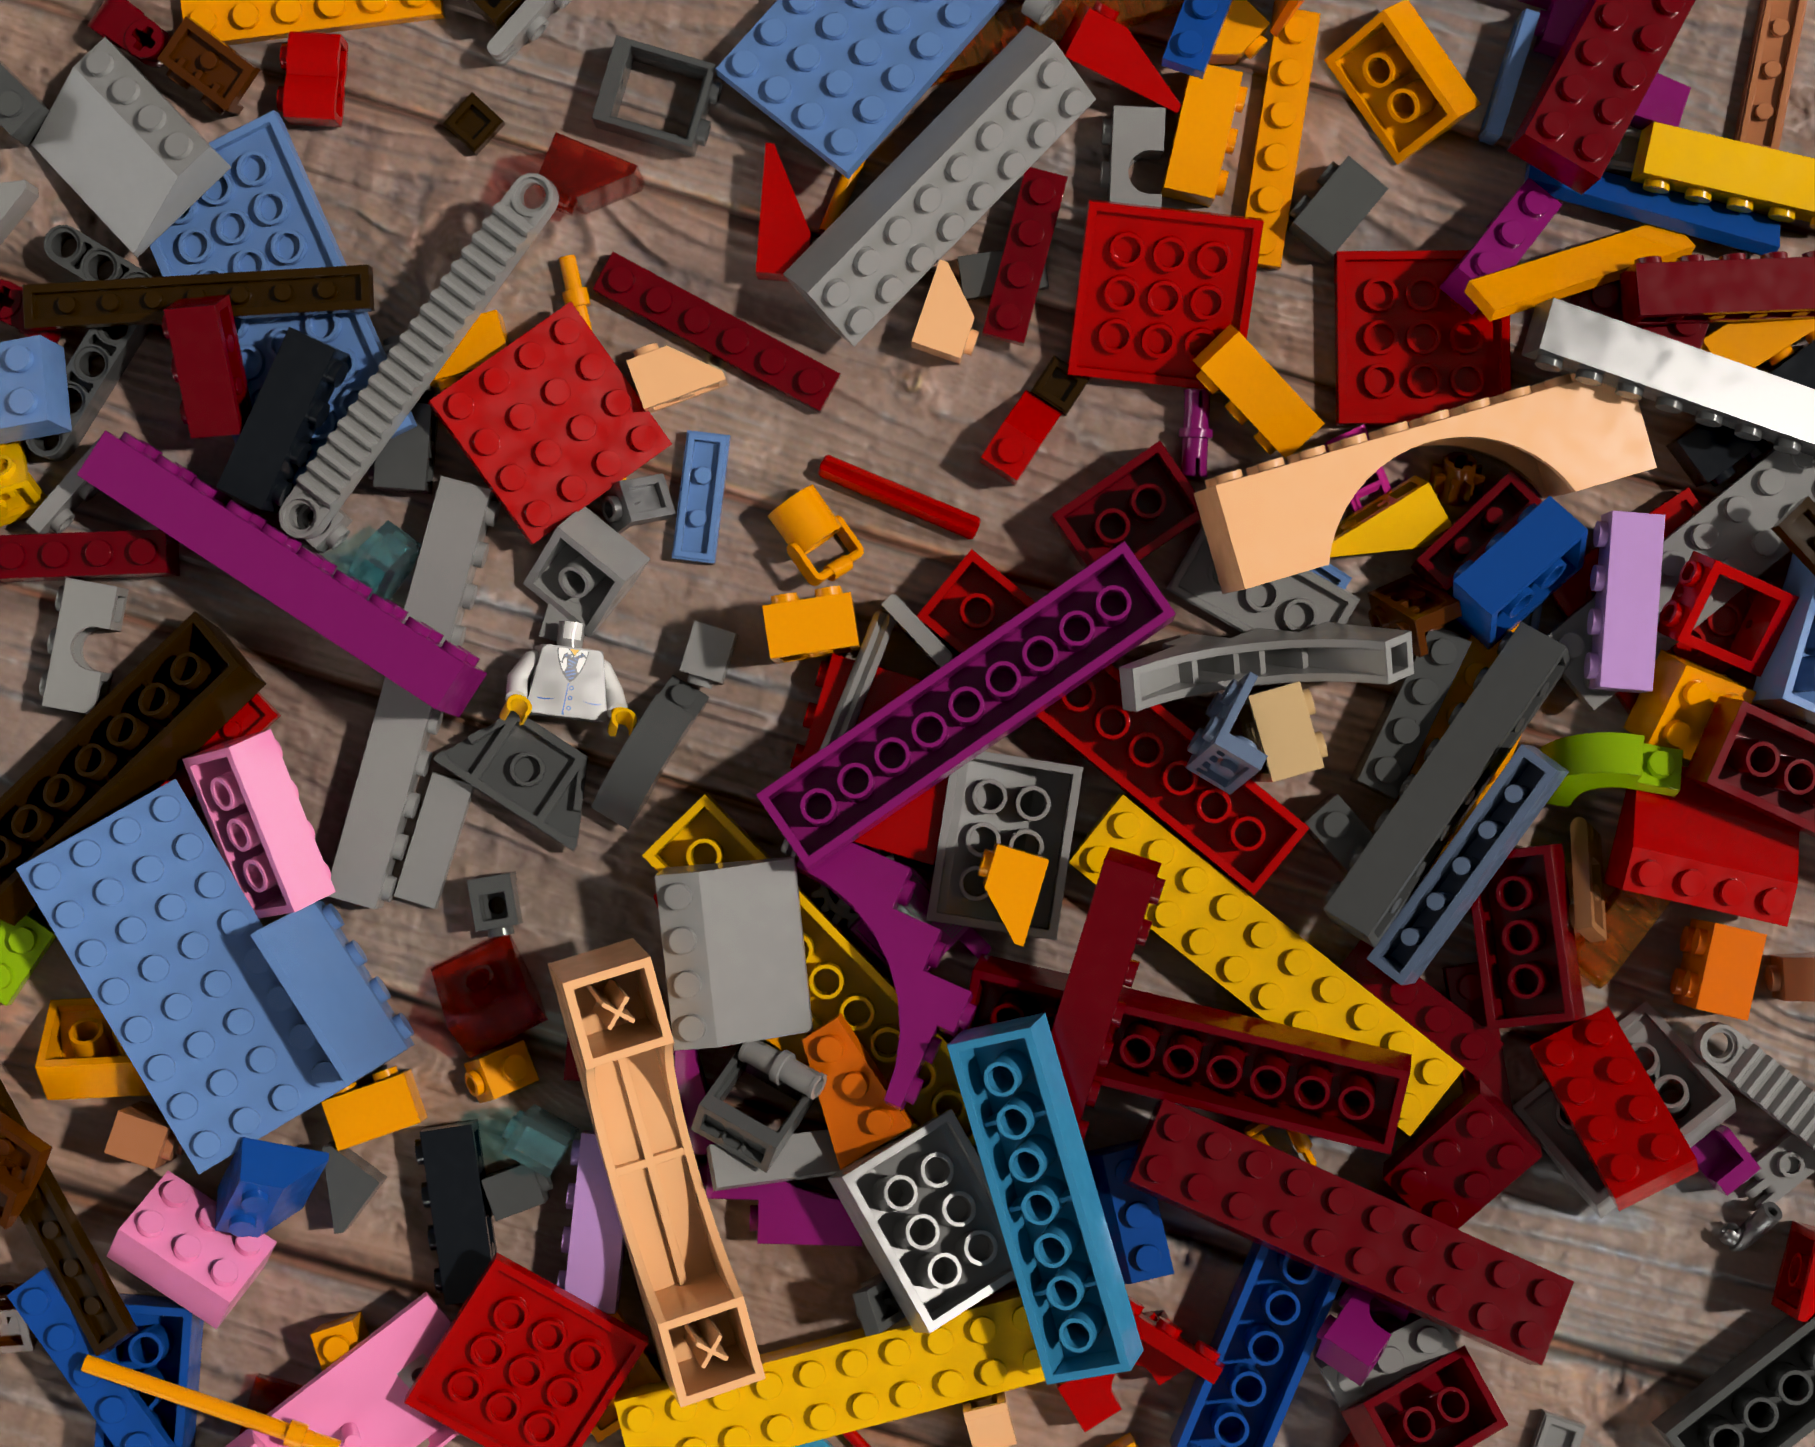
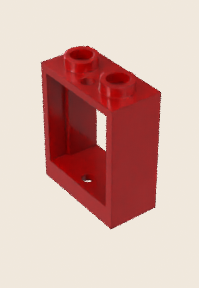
M1693 551L1689 561L1684 564L1680 571L1679 582L1669 602L1664 605L1661 611L1657 632L1761 677L1799 597L1716 559ZM1719 575H1723L1758 591L1729 651L1691 635Z

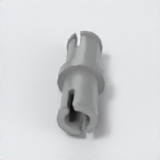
M759 1040L743 1043L739 1050L738 1059L741 1062H746L768 1074L769 1080L777 1085L784 1083L807 1095L812 1100L817 1098L825 1087L827 1075L796 1060V1055L787 1049L781 1052Z

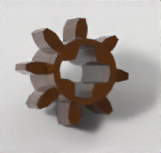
M1453 452L1443 456L1442 465L1438 463L1432 464L1429 482L1433 484V490L1441 502L1450 506H1463L1471 502L1473 494L1482 495L1485 476L1481 475L1483 466L1477 465V461L1473 456L1463 452Z

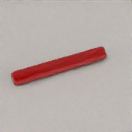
M826 455L820 464L818 475L823 479L967 539H973L976 536L981 519L975 515L831 455Z

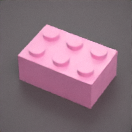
M168 1170L118 1229L106 1257L217 1329L264 1269L277 1242L266 1234L258 1238L250 1236L237 1237L231 1233L215 1231L217 1202Z

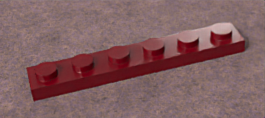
M612 252L593 287L595 293L819 413L822 412L841 376L839 372L615 252Z

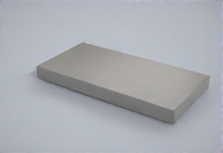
M1203 525L1166 587V590L1243 633L1256 628L1301 632L1324 622L1346 624L1360 601L1359 597L1311 570L1245 590L1222 594Z

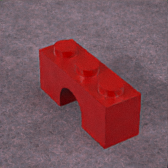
M1165 1310L1157 1315L1154 1311L1144 1314L1156 1322L1159 1317H1163L1171 1322ZM1141 1340L1144 1351L1135 1365L1146 1368L1159 1386L1187 1369ZM1115 1374L1056 1383L1057 1389L1084 1432H1087L1122 1410L1119 1399L1112 1390V1380Z

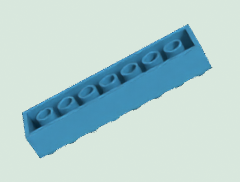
M1046 1013L963 1030L947 1044V1048L1046 1383L1049 1385L1131 1371L1144 1349Z

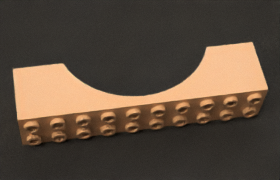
M1566 374L1532 386L1521 387L1494 397L1483 398L1456 408L1428 414L1408 421V423L1404 421L1368 433L1370 441H1368L1366 433H1362L1328 444V453L1326 452L1325 445H1321L1287 456V465H1285L1283 457L1245 468L1246 477H1243L1242 470L1238 469L1204 480L1206 489L1195 492L1194 497L1222 594L1245 590L1329 565L1331 547L1337 527L1354 495L1380 467L1412 448L1451 446L1488 455L1518 472L1534 486L1544 499L1548 496L1555 497L1577 492L1657 468L1638 400L1617 395L1615 393L1616 388L1603 383L1600 386L1587 385L1575 379L1576 374Z
M634 938L548 963L662 1375L680 1408L766 1379L745 1300L721 1241L689 1137L675 1074L673 1058L674 1040L651 956Z

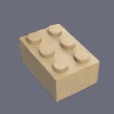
M1300 681L1249 694L1238 715L1243 736L1255 743L1257 750L1268 755L1261 771L1255 774L1256 782H1276L1325 768L1322 758L1328 757L1327 746L1322 732H1314L1310 715L1316 714L1313 697L1309 688L1302 690Z

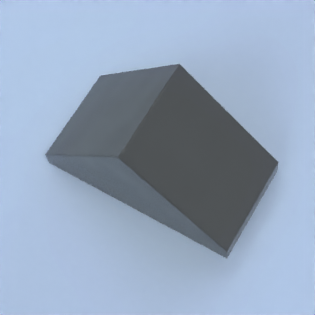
M332 1141L322 1147V1152L329 1153L325 1174L334 1234L343 1233L352 1226L387 1176L351 1149L346 1148L338 1151L335 1142Z

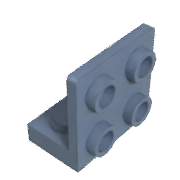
M1251 671L1239 682L1233 679L1223 694L1218 692L1205 713V715L1210 717L1204 730L1199 728L1187 747V751L1192 753L1185 768L1228 794H1232L1261 771L1268 755L1257 750L1255 743L1248 738L1234 736L1230 733L1258 678V675Z

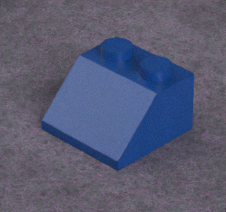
M243 1137L238 1152L234 1154L218 1185L215 1231L231 1233L237 1237L250 1236L258 1238L303 1209L329 1161V1153Z

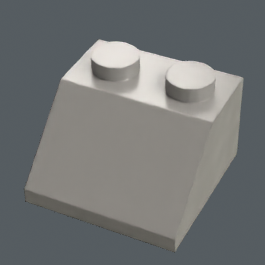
M584 507L579 512L575 511L557 526L523 584L547 604L550 603L569 621L585 624L584 634L590 638L631 590L650 561V558L591 510ZM556 597L592 607L588 622Z

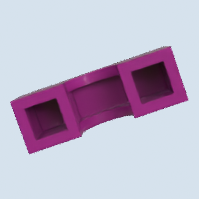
M1528 178L1506 201L1488 224L1484 234L1462 257L1439 288L1473 315L1479 308L1464 292L1469 280L1514 267L1563 204L1531 178Z
M1350 1285L1339 1302V1306L1343 1310L1337 1318L1330 1314L1316 1335L1317 1338L1322 1340L1316 1357L1361 1386L1383 1355L1392 1335L1373 1321L1370 1313L1384 1311L1406 1322L1412 1312Z

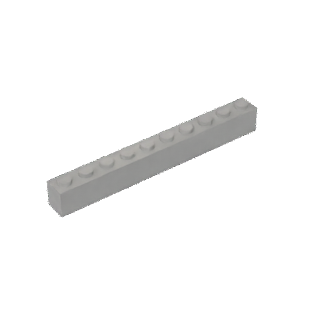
M445 476L440 477L404 607L409 612L405 620L411 616L419 622H424L444 635L440 643L443 644L445 640H448L456 646L462 647L466 635V627L461 626L465 609L471 610L475 603L478 585L472 584L477 567L483 568L489 552V543L484 542L488 526H495L501 503L495 501L496 496L489 488ZM387 677L384 679L331 871V881L336 892L328 896L372 909L383 908L384 902H391L397 885V877L392 876L396 859H403L409 841V836L403 834L407 818L413 819L415 817L420 802V794L415 793L419 776H426L431 762L432 752L426 751L431 734L437 735L443 718L442 711L434 709Z

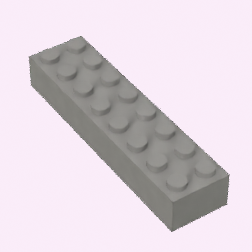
M1026 25L783 275L823 321L855 347L1096 100L1095 96L1057 43Z

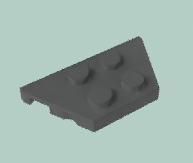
M514 711L509 713L505 721L499 718L494 724L467 736L468 738L436 754L433 759L436 763L574 852L578 847L588 756L529 718L520 726V717Z

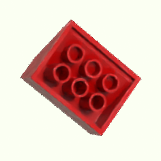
M1683 766L1681 789L1675 797L1626 789L1604 879L1605 884L1625 891L1788 926L1798 886L1799 830L1684 778L1687 767Z

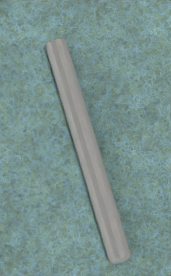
M880 611L874 613L820 750L855 727L896 624V621L889 614ZM784 838L781 852L799 859L791 845Z

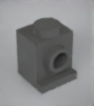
M516 871L467 880L475 932L487 930L489 938L514 934L513 925L523 923L516 884ZM495 897H500L505 901L506 907L502 913H496L491 908V901Z

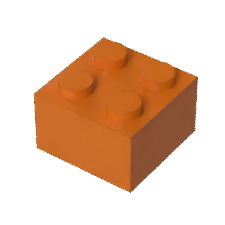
M1691 918L1690 926H1685L1680 938V951L1684 952L1680 969H1675L1671 978L1670 992L1674 994L1673 1002L1694 1009L1748 1021L1767 934Z

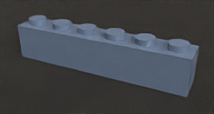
M1521 744L1390 925L1377 946L1369 954L1367 960L1401 986L1416 983L1569 771L1535 746Z

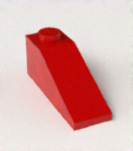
M1096 0L1093 7L1081 1L1059 44V48L1064 55L1178 113L1182 105L1129 29L1117 20L1120 12Z
M765 143L756 275L758 280L789 282L783 273L812 245V236L775 144Z

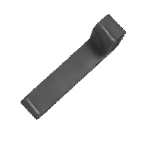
M55 226L45 236L44 250L47 256L85 281L99 280V267L106 261L113 262L114 271L105 280L153 277L71 226ZM75 238L77 241L76 251L72 256L63 258L61 253L63 244L67 240ZM153 324L129 325L126 335L119 340H114L112 337L113 326L94 327L88 330L66 366L69 397L75 393H80L82 397L80 409L70 414L72 432L59 434L58 445L49 451L44 446L45 437L26 440L29 449L34 454L52 461H63L75 452ZM98 356H103L105 360L103 372L96 377H91L89 372L91 361Z

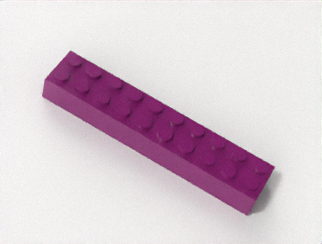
M105 430L77 473V476L436 710L460 717L487 675L485 671L476 666L480 658L448 640H445L443 644L440 643L444 635L424 622H419L411 616L405 620L409 613L405 609L375 593L369 597L373 591L371 587L355 577L348 576L338 570V566L331 561L306 549L294 537L267 524V520L260 515L232 501L233 498L211 484H206L198 479V475L177 462L174 463L164 457L163 453L152 445L135 438L125 431L121 437H118Z
M1124 541L757 793L756 796L801 862L810 872L1173 622L1176 613Z

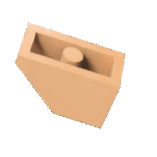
M941 259L939 260L911 341V348L960 364L963 354L972 356L980 331L972 329L975 316L949 263Z
M657 343L643 346L633 352L634 358L626 360L643 408L650 413L728 385L722 370L667 345L659 348Z
M1005 1392L962 1403L963 1415L972 1447H1009L1017 1444Z

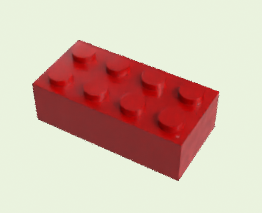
M1609 1006L1530 1045L1534 1061L1618 1211L1699 1172L1697 1158Z

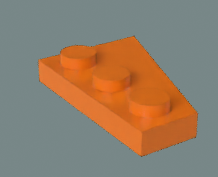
M841 1013L804 1036L802 1043L809 1066L827 1075L825 1087L818 1097L840 1170L911 1128L914 1120L905 1107L901 1111L885 1103L884 1098L889 1083Z

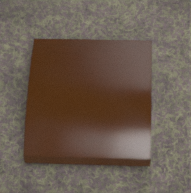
M0 1111V1226L7 1229L14 1224L31 1197L47 1164L52 1146Z

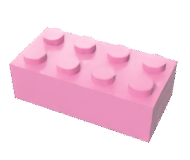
M271 729L223 741L182 759L219 852L259 919L297 912L336 892L331 881L330 869L323 861L315 841L314 829L307 820L299 801L298 788L289 776L282 758V748L274 738Z

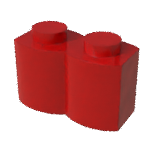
M290 31L288 42L282 43L280 48V65L283 70H286L284 86H279L277 90V109L279 112H283V117L289 124L342 127L348 43L341 34Z

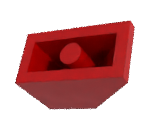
M1026 390L987 446L979 463L1016 486L1062 415V412Z

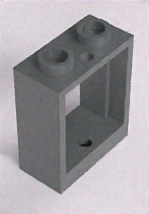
M616 35L592 120L596 128L695 157L698 145L705 146L707 143L711 121L706 120L710 104H718L724 81L718 79L715 69L717 67L716 64ZM634 61L702 81L686 138L617 118Z
M764 1042V1043H766V1044L772 1046L773 1048H775V1047H774L773 1045H771L770 1043ZM740 1046L700 1102L691 1130L767 1173L816 1098L812 1100L807 1095L784 1083L777 1085L769 1080L768 1074L746 1062H741L738 1059ZM744 1071L797 1101L777 1132L723 1102Z

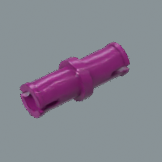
M1184 389L1183 428H1179L1178 437L1182 438L1181 471L1185 477H1208V439L1213 438V429H1209L1210 395H1212L1209 390Z

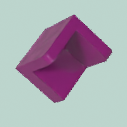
M1722 1124L1691 1147L1697 1158L1699 1170L1715 1190L1727 1196L1762 1169L1733 1132Z

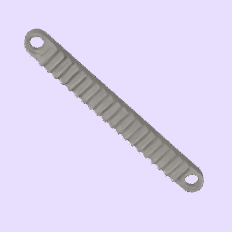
M527 173L520 176L510 187L503 199L492 207V214L484 218L482 228L472 235V242L461 250V257L453 261L451 271L440 279L441 285L437 289L432 290L430 300L420 307V314L409 322V329L401 333L399 343L389 350V357L378 365V372L370 376L368 386L358 393V400L348 407L347 415L337 422V429L327 436V443L319 447L316 458L308 462L306 472L296 479V486L279 510V522L286 534L299 539H313L318 537L329 525L555 212L559 202V194L555 185L546 177L538 173ZM534 185L542 186L546 193L544 203L535 209L527 208L524 203L526 190ZM308 505L314 514L313 522L308 528L301 530L295 525L293 515L299 506Z
M1713 1021L1705 1023L1698 1028L1693 1037V1049L1699 1059L1815 1151V1091L1803 1084L1800 1079L1793 1076L1789 1070L1778 1064L1774 1058L1763 1052L1760 1047L1753 1044L1736 1029L1724 1023ZM1723 1033L1727 1037L1728 1047L1722 1055L1712 1056L1708 1052L1707 1042L1713 1034Z

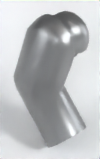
M1766 1202L1740 1226L1734 1222L1726 1223L1720 1231L1719 1239L1721 1243L1728 1245L1731 1251H1744L1782 1219V1211L1775 1203Z

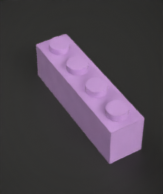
M1613 510L1601 515V521H1597L1595 524L1593 544L1594 547H1599L1598 565H1593L1590 575V588L1592 591H1596L1595 609H1590L1587 618V632L1589 635H1593L1592 650L1586 654L1584 660V677L1589 679V689L1629 693L1653 691L1665 515Z
M585 1130L581 1133V1139H574L572 1143L570 1164L578 1167L576 1183L568 1184L566 1209L573 1210L571 1227L564 1226L561 1243V1253H568L567 1270L559 1271L557 1286L605 1313L615 1314L619 1309L626 1243L595 1132Z

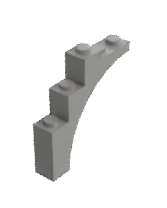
M1324 622L1301 632L1256 628L1232 638L1187 634L1162 644L1163 651L1119 667L1123 710L1134 712L1188 696L1225 690L1233 679L1239 682L1250 671L1258 675L1254 686L1299 681L1361 682L1389 685L1414 674L1411 631Z

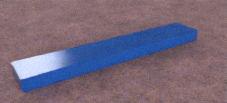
M1529 163L1526 165L1525 181L1531 178L1558 200L1758 255L1777 252L1780 248V222L1769 219L1766 215L1755 212H1735L1727 209L1726 204L1715 201L1710 203L1692 202L1684 198L1685 193L1669 190V193L1666 194L1652 193L1644 190L1642 183L1630 181L1631 178L1605 171L1601 179L1581 195Z

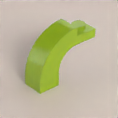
M1584 733L1554 740L1542 746L1539 750L1567 769L1569 773L1546 804L1569 808L1575 798L1583 792L1613 787L1675 797L1681 789L1683 750L1644 743L1645 735L1631 733Z

